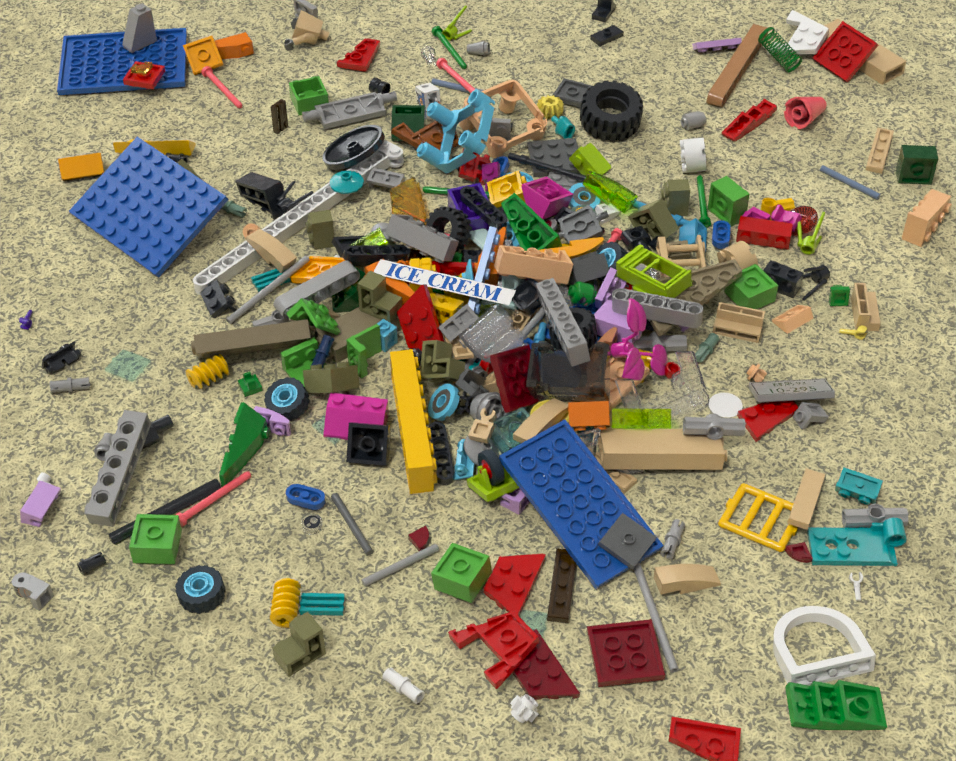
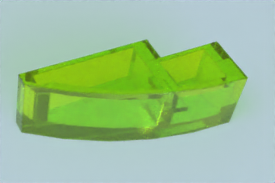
M593 171L588 172L583 182V185L606 205L612 203L623 213L629 211L638 198L636 194L620 183Z
M612 408V428L671 429V409Z

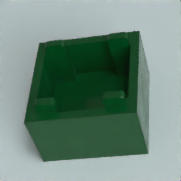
M901 145L895 170L898 184L932 185L938 163L936 146Z

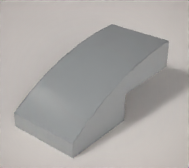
M466 304L438 328L451 342L478 320L479 317Z

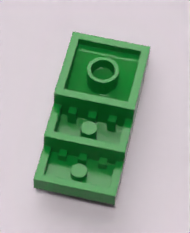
M838 680L835 685L813 681L810 686L788 682L785 686L790 723L793 727L816 730H885L887 728L880 687Z

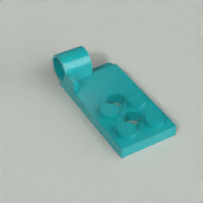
M889 518L883 523H872L871 528L808 527L807 530L810 554L813 558L812 565L897 566L894 547L902 546L907 541L904 523L900 518ZM826 544H833L836 546V549H829ZM847 544H854L857 546V549H850Z

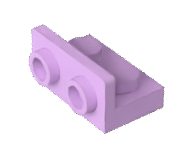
M610 267L595 297V307L598 309L607 299L612 301V292L615 289H624L626 286V281L617 277L616 269Z

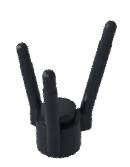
M292 181L282 195L277 198L276 207L281 214H285L314 192L310 191L292 202L289 197L284 198L295 184V181Z
M824 264L803 270L804 272H810L804 274L803 279L811 277L813 281L819 282L802 298L803 301L827 283L830 271Z

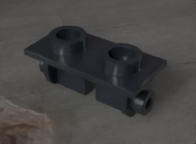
M75 341L70 344H64L55 353L45 355L42 359V369L45 368L48 374H54L65 367L62 363L63 360L67 365L78 360L82 354L78 349L75 350Z

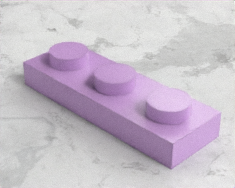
M741 38L696 42L692 45L693 50L698 49V52H705L707 48H713V51L722 50V47L728 46V49L737 48V45H740L742 41Z

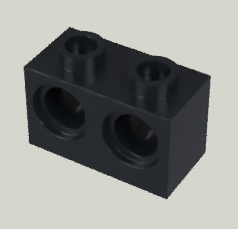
M772 260L764 268L763 271L778 285L777 292L794 299L801 289L804 273Z

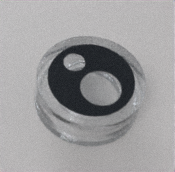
M309 514L302 519V529L307 534H317L323 528L322 518L317 514Z

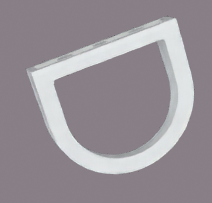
M821 606L800 607L782 616L775 626L773 651L787 684L788 682L810 686L813 681L825 683L874 671L875 653L855 622L839 611ZM805 622H820L840 631L850 643L854 653L798 666L790 654L784 639L787 633L796 625Z

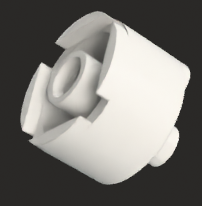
M704 138L680 140L682 173L706 171Z

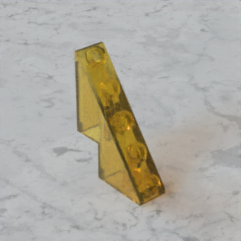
M415 177L390 189L392 214L410 215L414 217V220H420L424 225L427 224L425 222L426 211L424 210L420 184L416 182Z

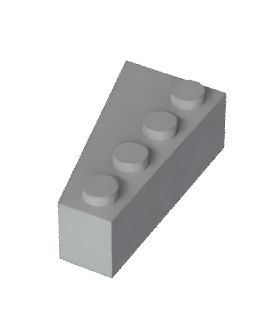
M392 214L385 233L391 237L392 241L403 242L405 247L413 250L416 248L420 250L419 253L422 255L435 257L434 260L437 262L452 261L459 241L442 232L436 233L435 228L424 225L420 220H414V217L410 215Z

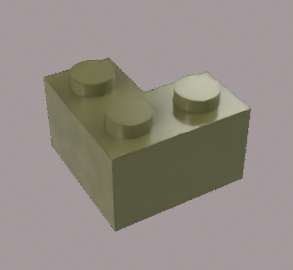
M688 179L667 180V182H664L663 189L660 190V199H663L669 212L673 215L688 216L691 191Z
M663 199L641 206L628 216L634 227L642 226L647 228L653 238L659 235L667 239L679 229Z
M330 209L310 212L308 220L305 222L307 233L310 232L308 234L309 243L313 244L314 250L334 247L331 243L334 237V227Z
M369 271L359 281L360 311L377 319H385L392 323L398 317L397 311L403 306L402 297L388 292L386 289V277L373 271Z
M439 340L423 341L420 368L421 379L434 383L457 382L460 374L465 371V362L451 358L452 344Z
M339 362L338 366L336 364L324 365V368H322V364L310 365L311 369L303 370L304 386L308 393H334L360 388L358 366L349 365V362Z
M308 612L295 617L289 623L291 636L279 641L272 647L274 660L288 677L326 654L323 629Z

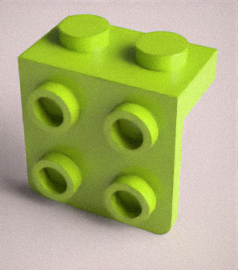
M592 143L584 147L581 146L569 158L581 174L596 179L611 169V165Z

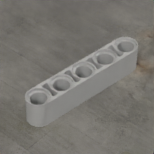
M343 261L278 296L274 300L273 306L284 319H289L286 313L301 298L308 301L312 300L318 304L356 283L360 278V273L349 261Z
M623 288L615 289L612 292V310L616 313L627 315L628 299L632 298L641 304L645 311L646 319L690 328H698L702 325L703 306L699 303Z

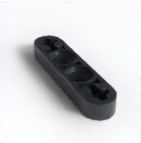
M470 186L461 188V201L489 226L497 228L498 231L502 227H507L506 215L475 188Z
M405 245L346 246L343 251V259L352 263L378 262L380 259L391 262L407 261L411 250L405 247Z
M432 422L428 426L431 431V440L429 441L433 443L434 455L432 456L436 459L437 483L447 486L454 481V469L446 427L442 422ZM435 430H438V431H439V435H440V436H437V437H436V431H435ZM436 444H444V445H445L443 448H436V447H435ZM441 458L448 460L446 463L437 462ZM442 470H446L447 477L443 476Z

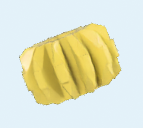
M554 95L542 96L537 103V107L547 120L552 118V116L559 118L563 114L564 104L560 97H554Z

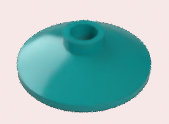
M341 171L330 179L331 189L340 194L357 192L364 184L362 175L355 171Z

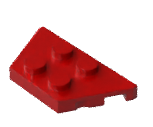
M423 284L397 311L407 347L419 348L421 351L423 341L439 340L444 342L442 332L438 328L440 325L428 286Z
M546 554L500 556L484 587V594L491 600H494L496 605L502 610L514 611L520 616L544 564Z

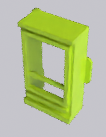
M641 244L616 262L617 277L632 284L634 291L675 298L692 286L691 270L687 271L679 265L645 249ZM641 263L647 266L642 271L635 269ZM650 268L656 269L672 279L663 284L648 276L645 272Z

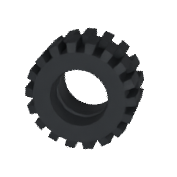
M450 207L436 208L434 213H429L430 217L425 220L427 222L426 226L435 228L436 233H444V228L450 221L452 230L449 236L459 241L455 252H459V249H464V244L467 245L469 243L468 238L472 236L470 234L472 227L469 225L471 220L467 219L468 215L461 210Z
M569 308L587 342L588 349H590V347L595 345L598 337L594 314L589 310L586 311L584 308ZM548 321L550 342L552 347L557 351L564 352L550 322Z

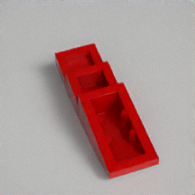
M763 99L757 106L753 105L746 113L742 111L721 132L722 135L734 142L765 122L777 110V105Z

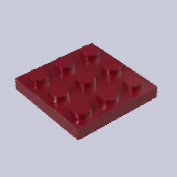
M529 344L489 355L505 413L544 400Z
M652 619L587 626L586 632L598 687L665 680V672Z

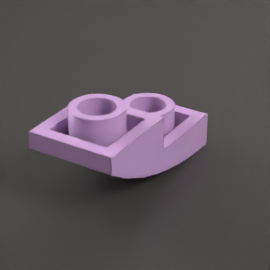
M255 406L254 410L266 418L267 426L270 427L271 433L291 435L290 422L287 418L275 411Z

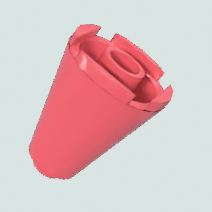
M793 97L785 104L786 111H784V116L791 127L795 126L798 129H803L825 111L827 104L822 97Z

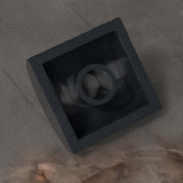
M349 422L346 462L386 466L391 445L390 425Z

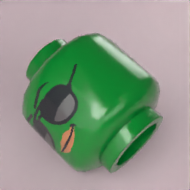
M577 281L573 286L569 287L568 296H570L572 304L587 308L595 302L597 292L593 285Z

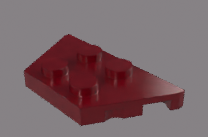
M533 630L539 638V643L512 672L524 692L534 700H541L542 698L559 699V697L572 696V699L579 698L580 692L538 630Z

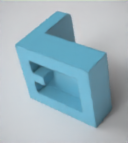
M382 319L377 324L380 326L381 350L386 352L398 342L397 327Z

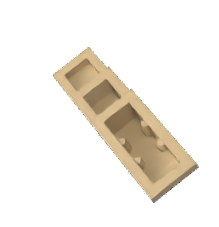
M555 398L546 402L534 411L513 433V440L523 443L556 425L568 412V404Z

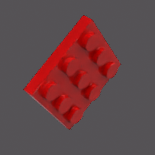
M842 21L818 50L817 54L813 56V60L848 83L879 45Z

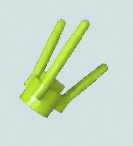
M466 5L447 28L442 31L447 40H457L459 37L472 32L469 29L457 34L458 30L454 26L467 8Z
M822 212L813 236H806L803 240L801 222L797 223V246L800 247L802 253L807 255L815 253V249L822 239V236H819L815 241L825 212Z

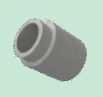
M695 111L683 114L680 123L686 130L699 128L706 123V117L703 112Z

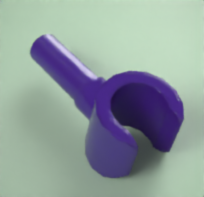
M29 310L24 318H19V322L22 323L20 328L30 329L32 320L29 318L33 313L32 310Z

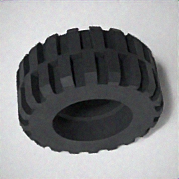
M608 80L603 81V83L598 82L594 86L589 87L583 94L579 116L581 125L588 134H592L596 139L600 138L601 141L610 140V142H615V140L622 141L624 138L628 139L640 127L643 100L639 93L634 91L633 87L626 86V83H618L614 80L612 82ZM611 108L616 109L621 113L609 114L602 111L601 109Z

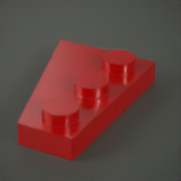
M365 38L354 47V51L348 52L343 60L336 62L337 67L367 72L380 47V40Z
M794 401L764 402L739 410L737 416L739 419H745L746 429L755 442H757L763 435L773 431V428L777 425L783 424L790 419L798 409V406Z
M672 716L668 741L709 761H738L741 728Z

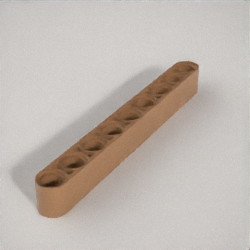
M757 24L752 25L710 89L706 101L708 104L718 107L724 106L762 46L758 42V38L768 27ZM768 32L764 35V37L762 38V41H763L764 38L768 35Z

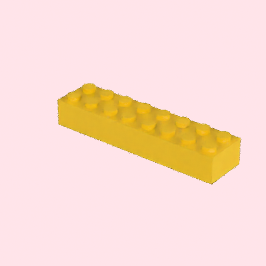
M413 349L390 352L391 379L409 493L434 491V483H437L436 471L433 470H437L436 459L431 456L434 455L433 443L428 441L431 440V431L426 426L429 425L428 414L423 412L426 410L425 399L421 398V396H424L423 385L418 383L421 382L420 370H416V368H419L418 357H414Z

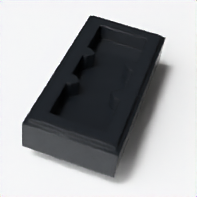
M612 25L590 35V40L598 46H602L622 37L624 32L617 26Z

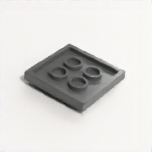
M576 138L527 142L530 159L580 173L569 160L578 149ZM531 166L533 177L549 176L550 171Z

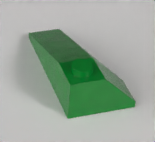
M515 193L501 203L518 243L524 251H527L528 248L541 250L562 247L559 235Z
M244 402L240 403L233 422L236 425L235 433L230 434L229 452H225L219 473L221 487L234 479L262 447L264 440L269 437L270 428L267 427L266 418Z

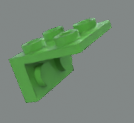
M301 298L286 313L289 319L295 321L308 319L310 326L315 325L318 329L336 335L340 333L337 327L338 323L331 318L329 309L323 304L319 305L312 300L308 301Z
M378 324L346 339L349 365L358 366V376L361 379L368 375L367 359L381 352V334Z
M315 338L281 352L283 370L290 378L301 381L303 385V370L310 369V365L316 355L315 350L318 349V342Z

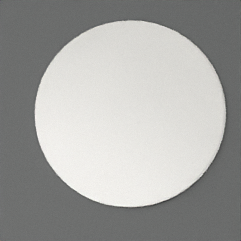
M718 393L709 400L710 410L721 417H734L743 407L741 400L730 393Z

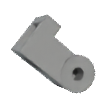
M18 573L12 579L16 595L22 598H29L33 608L39 611L54 597L50 584L28 573Z

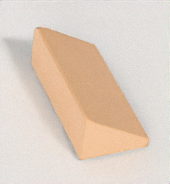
M796 305L775 317L772 322L788 334L813 319L811 307Z

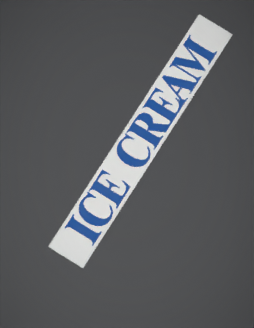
M380 259L374 270L375 273L385 277L419 285L427 284L428 287L504 305L510 304L516 290L382 259Z

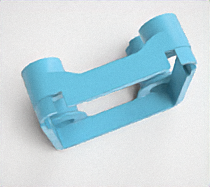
M475 89L468 98L469 105L460 110L450 111L438 102L430 103L427 107V115L442 125L444 133L442 145L439 150L427 142L421 143L417 148V156L446 174L476 158L477 155L473 154V152L480 155L486 145L481 143V139L487 142L494 107L489 103L495 105V101L480 90ZM483 110L478 131L473 134L466 130L459 138L458 144L464 148V152L449 160L457 124L474 113Z

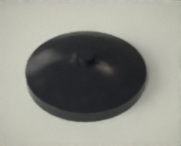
M365 125L337 138L323 153L322 159L326 167L332 170L345 169L370 157L384 142L385 135L381 127Z

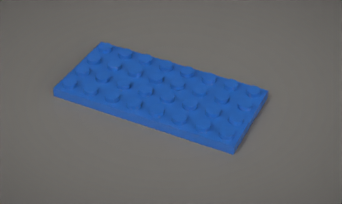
M566 420L557 423L499 455L501 464L595 589L630 569L598 545L599 541L622 513L655 535ZM656 538L639 563L663 548L664 545L658 538Z

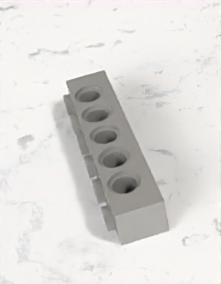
M554 278L535 283L539 302L571 366L590 361L587 342Z
M124 410L122 417L118 419L117 431L112 435L110 449L105 453L104 465L99 469L97 483L92 487L91 499L84 509L89 523L114 526L151 426L147 413Z

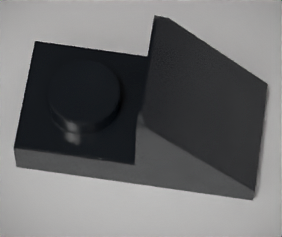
M598 0L597 8L592 13V19L606 22L617 5L613 0Z

